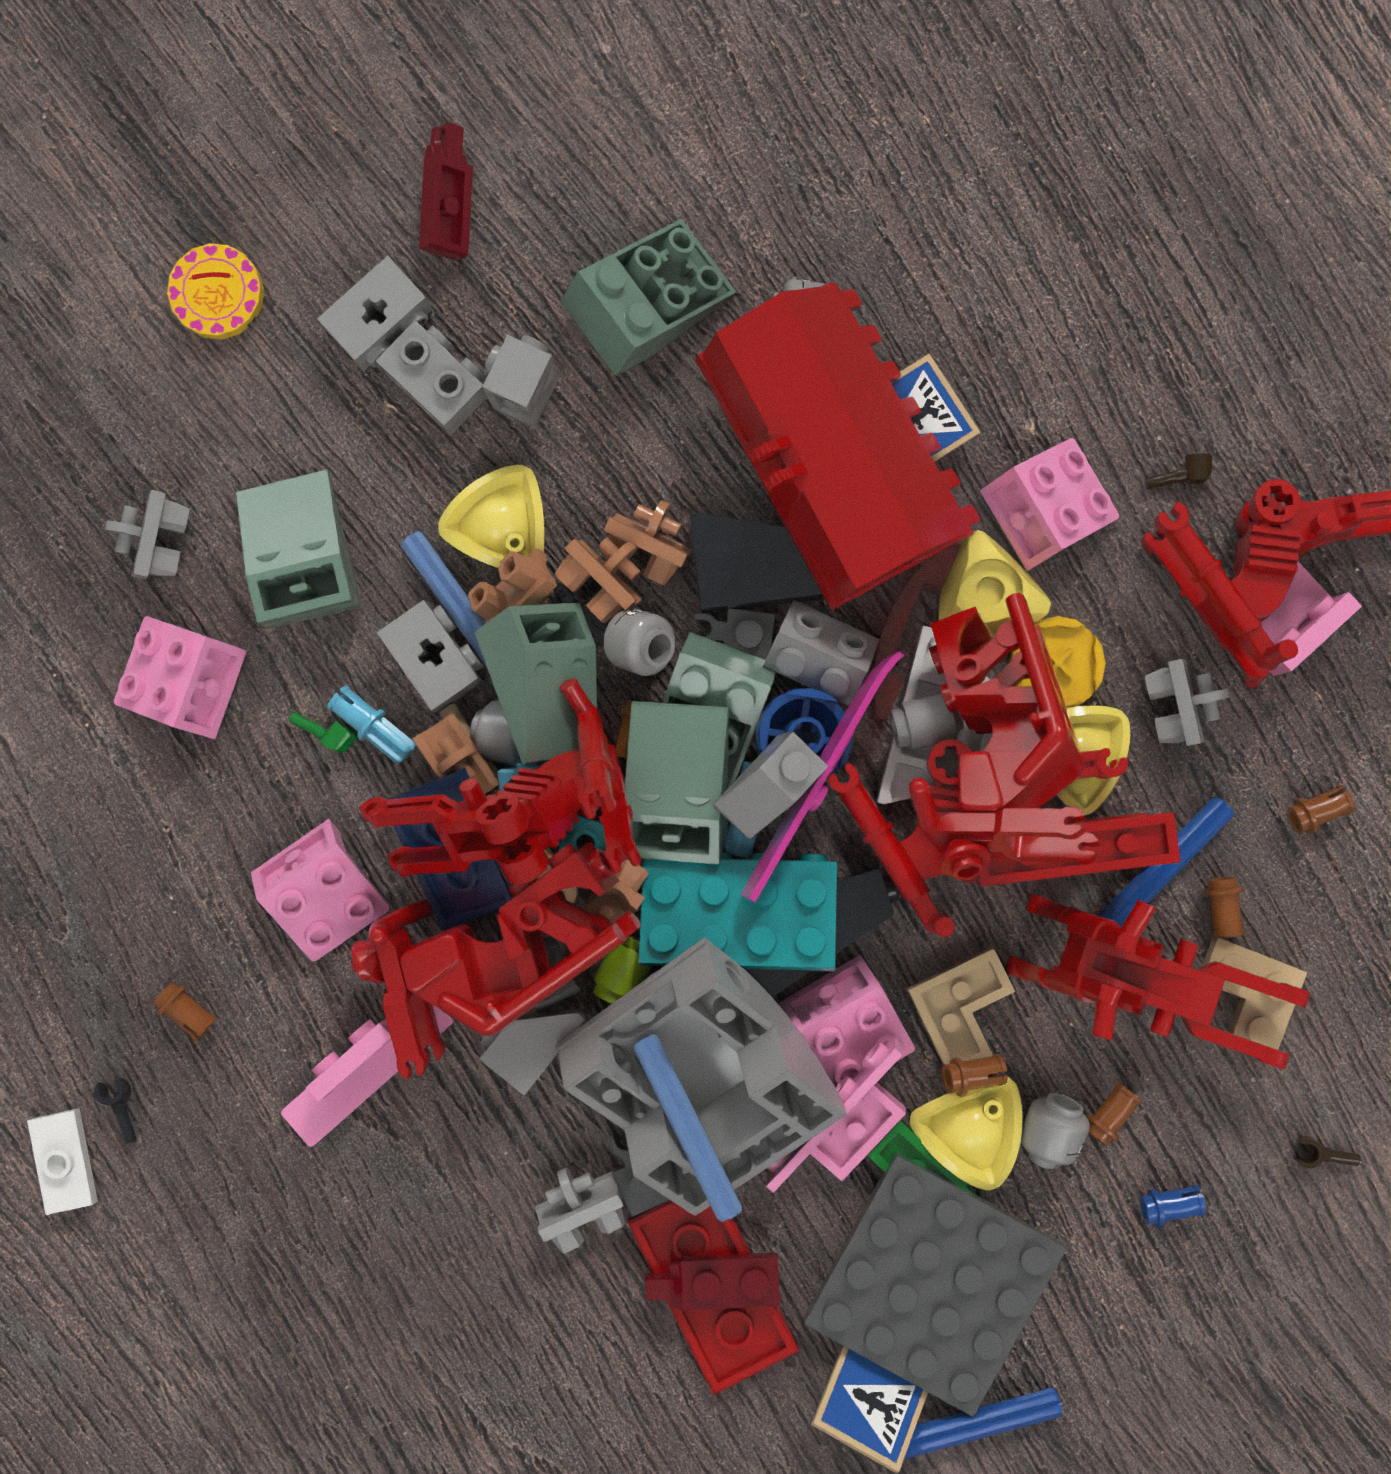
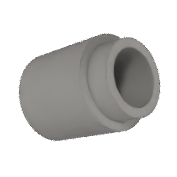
M942 694L900 703V708L890 710L892 732L898 748L909 746L910 750L936 745L947 739L956 740L957 730L964 728L963 718L960 716L959 711L950 713Z

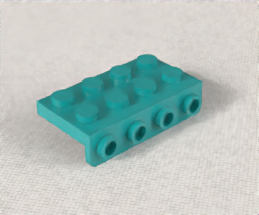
M723 852L719 864L644 859L643 868L649 874L642 885V896L645 898L641 905L640 966L664 967L685 952L687 948L705 937L743 969L835 971L837 862H829L828 857L821 854L800 855L799 861L779 860L756 902L744 899L740 894L764 853L752 854L751 860L732 859V854Z

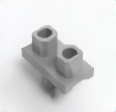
M151 490L148 495L142 527L135 526L139 509L131 506H124L121 522L106 521L104 530L118 535L114 552L129 555L132 538L139 539L131 577L146 580L148 575L176 576L181 551L155 546L158 529L184 534L190 509L176 502L165 500L166 493Z
M1186 659L1169 661V667L1146 675L1145 681L1150 700L1175 695L1179 714L1155 718L1159 742L1180 743L1186 741L1187 746L1205 742L1197 705L1202 704L1206 722L1221 719L1217 700L1230 698L1229 689L1214 691L1211 674L1206 673L1196 676L1200 694L1194 695Z
M567 1167L557 1171L560 1186L545 1192L547 1201L535 1206L539 1220L538 1232L543 1242L552 1240L561 1253L565 1254L580 1247L584 1242L581 1225L596 1220L601 1232L607 1234L624 1227L625 1220L622 1211L624 1205L621 1191L612 1173L613 1171L594 1180L590 1172L574 1179Z

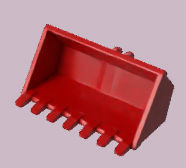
M836 282L827 283L821 287L780 292L716 332L706 350L698 354L695 359L832 611L973 535L974 533L970 526L980 521V517L973 505L959 508L950 490L961 484L955 471L948 469L940 472L930 454L941 449L935 435L931 432L920 436L911 418L921 413L916 400L913 397L900 399L891 382L901 377L896 364L893 361L880 363L871 346L882 341L877 329L873 325L860 327L854 317L852 310H856L862 305L856 291L853 289L840 291Z

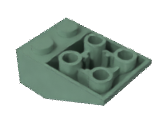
M681 218L578 271L560 302L613 374L618 376L650 358L732 298L737 292Z
M328 469L236 492L245 574L258 624L272 629L362 606Z
M580 603L508 606L474 633L522 765L545 763L559 754L579 750L577 734L578 717L559 687L569 679H577L590 702L597 708L596 644Z
M690 632L679 654L662 703L729 707V788L737 778L776 672L764 667L765 660Z
M632 702L625 788L628 805H631L633 811L631 821L633 841L641 858L719 864L727 841L728 820L713 804L728 789L729 707Z

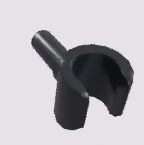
M114 1077L118 1092L113 1099L109 1096L107 1085L102 1082L96 1084L94 1095L101 1104L111 1105L125 1144L137 1140L126 1105V1101L131 1095V1085L124 1078Z

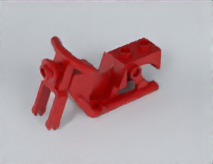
M1014 593L1006 598L1005 603L1011 621L1002 624L997 629L996 636L993 639L976 606L930 624L936 645L929 647L937 672L939 674L944 673L947 683L941 685L940 690L947 709L950 713L959 711L969 730H975L976 734H992L990 742L984 751H965L959 757V803L964 813L951 812L939 817L928 782L918 777L909 783V793L918 822L940 853H944L939 862L941 871L958 880H969L979 876L991 861L990 852H1003L1005 857L1026 862H1075L1087 865L1099 858L1098 853L1095 851H1081L1084 846H1101L1096 836L1085 832L1083 826L1067 825L1069 821L1079 822L1087 820L1082 810L1072 806L1064 807L1063 809L1039 808L1082 774L1084 759L1039 625L1035 626L1027 600L1021 593ZM1020 649L1012 657L1011 662L992 680L982 683L985 680L986 674L1008 653ZM1030 678L1032 686H1017L1023 679Z
M589 842L576 851L570 843L549 858V865L552 868L539 879L536 878L524 884H514L511 886L509 891L514 897L499 908L500 913L497 915L503 939L497 942L477 940L473 937L470 926L461 924L412 945L411 938L403 927L425 919L432 914L433 910L429 901L423 899L394 910L370 925L368 934L370 941H357L351 947V965L355 973L364 981H371L376 984L385 982L387 992L383 995V1010L397 1058V1069L403 1077L407 1079L412 1077V1068L409 1060L414 1062V1068L419 1077L426 1071L427 1063L430 1062L428 1045L432 1046L433 1054L437 1061L445 1053V1043L440 1036L432 1005L482 1036L494 1035L627 940L626 937L641 927L638 918L631 911H628L611 924L605 915L599 913L592 914L566 900L562 889L573 887L591 889L600 897L619 882V879L612 872L605 857V852L602 849H596L592 842ZM546 934L566 943L571 952L552 967H550L543 940Z

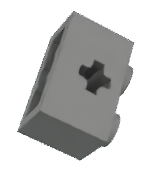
M387 255L321 314L317 320L364 372L370 366H379L376 362L378 357L414 320L424 327L429 319L427 315L432 311V308L423 293ZM378 312L382 316L385 315L386 320L379 324L376 320H372L371 316Z
M422 600L376 633L429 709L439 713L484 682L477 672L484 666L468 643L460 648L450 634L457 627L444 608L439 605L433 609L429 603ZM431 644L438 648L445 647L440 653L443 662L439 665L431 661L425 662L430 656L427 647Z

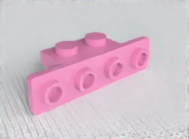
M432 1005L441 1034L453 1024L454 1018ZM369 1019L348 1037L353 1046L340 1058L333 1051L311 1070L317 1078L281 1111L284 1119L308 1146L312 1147L398 1072L397 1058L386 1019L377 1025Z
M894 1036L886 1045L878 1042L862 1060L863 1070L853 1080L847 1076L835 1087L844 1104L847 1115L769 1166L765 1187L774 1193L809 1154L816 1158L839 1180L843 1181L906 1114V1107L883 1088L878 1081L902 1056V1042Z

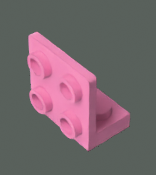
M1073 438L1012 467L980 490L1027 571L1119 518V513L1109 495L1104 490L1088 463L1086 456Z
M1297 562L1298 571L1282 604L1267 619L1261 622L1262 628L1274 644L1290 639L1298 646L1296 657L1280 663L1274 670H1269L1273 676L1293 671L1362 607L1349 592L1332 598L1299 562Z
M146 616L135 637L127 666L119 681L114 704L171 727L216 739L247 651Z
M330 819L324 821L251 872L256 900L311 961H317L389 911V904L346 853L341 833Z
M861 955L779 1002L783 1011L800 1031L819 1059L834 1087L847 1076L853 1080L863 1070L862 1060L878 1042L886 1045L894 1036L902 1042V1056L897 1061L915 1050V1046L884 990Z

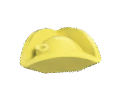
M511 465L494 470L472 482L451 501L443 512L438 523L440 536L461 552L496 568H499L500 561L511 551L528 556L536 548L544 553L543 507L538 483L533 471L524 465Z
M980 530L973 531V535L962 540L945 574L939 600V620L976 606L992 638H994L997 629L1005 622L1011 621L1005 600L1014 593H1021L1025 596L1034 623L1049 613L1051 602L1047 595L1028 572L995 540Z
M1107 706L1067 708L1081 752L1108 748L1110 756L1106 759L1107 766L1111 760H1118L1122 757L1127 758L1130 745V723L1123 711ZM1120 776L1108 779H1098L1095 777L1076 779L1060 791L1057 796L1068 807H1077L1082 810L1084 815H1088L1105 801Z
M1009 1077L1005 1085L968 1090L966 1096L960 1097L956 1093H948L915 1109L911 1113L909 1123L924 1147L947 1170L974 1187L990 1191L999 1188L1004 1183L1018 1155L1023 1123L1020 1093L1016 1083Z

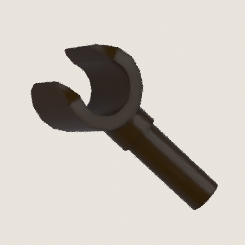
M1206 453L1186 455L1185 470H1176L1145 478L1147 490L1177 482L1188 484L1204 483L1212 473V456Z
M1300 1136L1296 1139L1298 1143L1311 1144L1314 1147V1154L1309 1159L1293 1157L1305 1168L1317 1167L1322 1161L1354 1166L1360 1164L1361 1158L1359 1154L1322 1147L1309 1136Z

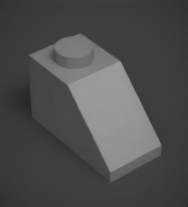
M794 732L779 734L713 806L747 839H751L792 806L827 769L828 765Z
M578 1008L522 1015L498 1033L485 1036L480 1043L487 1049L479 1060L521 1094L525 1095L558 1054L556 1044L574 1032L585 1020L587 1013Z

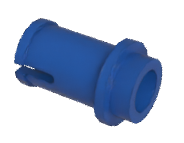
M1191 1185L1190 1187L1160 1193L1155 1189H1149L1147 1195L1140 1196L1139 1198L1140 1210L1147 1225L1154 1224L1157 1228L1164 1227L1166 1221L1192 1216H1204L1206 1207L1203 1194L1196 1195V1193H1200V1187L1198 1185Z

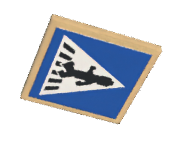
M930 354L900 371L901 377L891 382L900 399L913 397L921 409L920 414L911 418L919 435L932 432L937 438L941 449L930 454L934 462L980 434L979 429Z
M842 1345L811 1425L891 1471L898 1473L928 1392Z

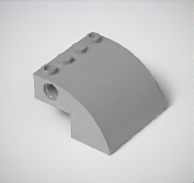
M705 937L687 948L681 955L657 972L651 974L638 986L615 1000L606 1009L582 1026L576 1028L574 1032L556 1044L564 1090L624 1129L633 1176L694 1216L704 1211L710 1204L634 1051L636 1042L650 1035L658 1036L733 1190L847 1115L844 1104L825 1069L787 1014L745 969Z

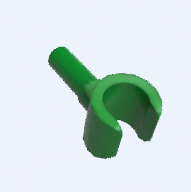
M293 712L289 717L290 723L313 734L325 747L337 753L345 752L356 740V735L338 720L326 730L323 726L296 712Z

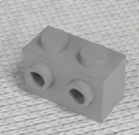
M414 320L378 357L376 362L381 370L451 436L486 400L487 396L482 388V382L486 379V376L468 358H465L460 363L450 354L448 350L452 347V344L433 325L426 331Z
M507 334L502 347L498 345L493 347L485 364L484 371L489 374L482 388L494 410L536 428L559 379L552 355L547 353L549 350L548 346L527 335H523L521 340H518Z
M793 600L763 666L807 687L830 694L836 700L850 705L867 674L880 639Z

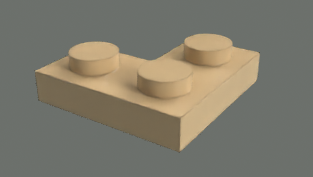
M1212 937L1202 966L1216 961L1277 983L1283 982L1298 988H1302L1307 972L1218 937ZM1225 980L1222 991L1240 997L1228 1032L1278 1050L1295 1004Z
M990 947L906 988L943 1065L949 1064L950 1060L955 1057L960 1058L962 1061L992 1056V1052L972 1012L1015 992L994 948Z

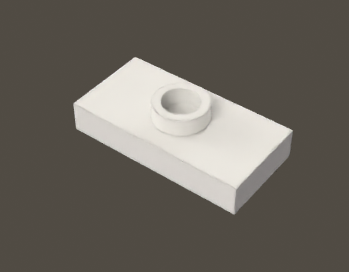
M80 1108L28 1120L27 1123L45 1215L86 1207L98 1202Z

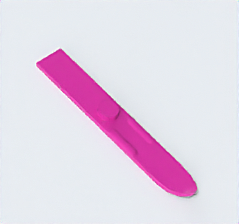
M895 652L884 658L869 673L858 689L819 757L828 765L827 769L790 807L742 890L740 896L744 899L756 902L807 811L811 810L814 812L824 800L828 792V786L824 784L826 778L835 768L851 740L856 726L888 672L898 660L905 656L901 652Z

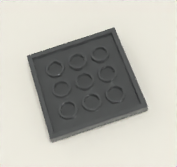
M895 1151L889 1161L890 1165L886 1172H883L803 1317L804 1324L974 1417L1067 1248L1061 1241L981 1197L974 1196L954 1185L950 1180L928 1168L925 1169L908 1157Z

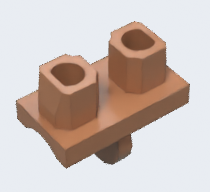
M661 500L655 511L640 504L637 506L633 517L647 523L648 527L619 513H616L613 518L609 517L603 531L609 533L607 538L618 549L628 541H631L635 546L652 553L643 573L648 579L665 586L678 567H682L688 561L693 548L659 533L662 530L676 537L682 524L666 517L671 505L670 503Z
M574 538L564 548L569 555L562 561L555 572V576L572 592H576L592 576L603 588L586 606L602 623L609 622L616 614L623 610L636 608L642 599L616 572L620 570L630 581L641 572L629 560L637 550V547L631 541H628L618 549L608 538H605L597 546L608 558L605 563L584 540L578 541Z
M536 548L528 556L511 551L500 561L498 571L502 581L494 587L487 582H479L469 591L468 598L472 610L484 618L485 624L508 606L548 604L546 599L554 592L553 589L557 584L547 569L546 561L548 559L546 554Z
M453 713L412 738L413 743L437 778L466 768L469 777L478 780L485 795L499 786L498 779Z
M629 860L621 863L622 870L619 873H614L619 879L617 884L600 897L591 891L586 901L588 904L584 910L592 914L599 913L605 915L611 924L628 911L635 914L645 898L637 891L649 872L639 865L636 867L632 866Z

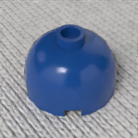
M814 688L793 689L773 698L761 712L754 731L755 749L758 755H760L779 734L794 732L820 757L844 715L843 709L836 703L838 701L833 696ZM853 736L829 775L841 769L847 762L853 746Z

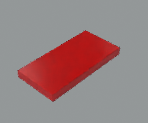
M668 1200L627 1219V1223L652 1273L670 1272L669 1262L681 1261V1257L751 1253L734 1218L724 1222L719 1221L711 1206L694 1216L673 1201ZM671 1299L666 1300L713 1395L799 1352L798 1344L778 1306L683 1310V1308L672 1309Z

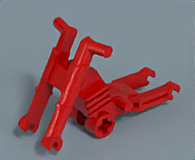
M1281 479L1266 481L1257 489L1236 516V528L1241 538L1236 545L1237 552L1235 555L1236 563L1234 565L1235 575L1233 580L1228 578L1221 568L1222 562L1219 559L1215 560L1189 524V512L1180 502H1176L1170 510L1171 515L1176 521L1169 520L1168 514L1164 512L1159 513L1154 521L1157 528L1156 534L1161 538V541L1155 540L1153 534L1147 532L1141 539V545L1145 551L1157 556L1180 588L1179 594L1181 597L1187 598L1220 646L1231 654L1244 673V684L1249 688H1256L1261 684L1262 679L1269 674V670L1276 669L1280 663L1288 661L1298 654V646L1293 640L1286 639L1274 644L1262 628L1261 622L1267 619L1282 604L1298 571L1297 562L1299 557L1305 555L1311 549L1335 541L1391 534V490L1354 494L1346 497L1337 496L1307 502L1300 499L1298 491L1289 482Z
M572 678L565 681L559 689L578 717L577 734L579 750L559 754L536 770L520 768L517 771L519 775H513L510 779L511 783H506L503 786L504 791L499 790L496 794L485 796L476 778H469L459 786V790L465 801L456 802L441 794L387 800L383 797H374L360 805L359 810L365 821H371L374 828L432 823L444 844L443 846L417 848L404 846L393 850L386 857L393 871H399L402 877L413 874L467 871L471 862L496 860L508 882L524 884L538 878L547 869L549 859L544 850L549 847L556 848L560 844L558 840H563L567 836L565 832H570L574 828L573 824H578L580 819L576 811L582 808L586 817L592 819L596 816L595 810L599 806H601L602 815L598 817L600 823L604 826L606 842L605 857L612 872L619 873L622 870L621 863L625 860H629L634 867L640 865L642 858L633 841L631 829L633 811L631 805H628L624 775L619 765L616 748L614 745L608 744L607 736L603 729L602 717L597 708L590 702L577 679Z
M955 739L939 742L927 757V771L932 779L931 786L929 787L939 817L951 812L964 813L959 803V769L955 771V777L947 778L946 770L936 768L935 760L942 758L947 749H953L955 758H959L965 751H971L965 743ZM1108 748L1081 752L1084 759V770L1077 779L1089 777L1108 779L1120 776L1128 767V759L1122 757L1118 760H1111L1107 766L1106 759L1110 756ZM848 763L845 765V770L850 776L847 783H840L838 776L830 774L828 776L829 784L838 792L865 837L862 840L865 844L869 842L904 899L908 900L926 931L942 937L950 936L955 929L954 922L950 919L948 913L937 908L928 893L930 889L924 879L944 874L939 863L944 853H940L936 849L919 822L913 833L899 842L891 829L894 825L891 821L887 823L861 782L857 769L852 764Z
M1030 894L1025 911L1068 925L1066 931L1070 932L1060 964L1059 966L1054 965L1053 971L1009 956L1005 972L1087 1004L1096 1002L1092 1036L1113 1040L1117 1008L1142 1015L1143 1009L1145 1010L1148 1004L1157 1008L1149 1030L1151 1032L1169 1037L1175 1016L1179 1015L1189 1034L1255 1057V1060L1285 1070L1290 1054L1210 1026L1225 980L1306 1008L1311 992L1283 982L1277 983L1216 961L1198 969H1193L1192 965L1199 945L1184 939H1180L1173 961L1164 959L1163 949L1165 945L1141 937L1157 908L1139 899L1120 928L1119 924L1113 920Z

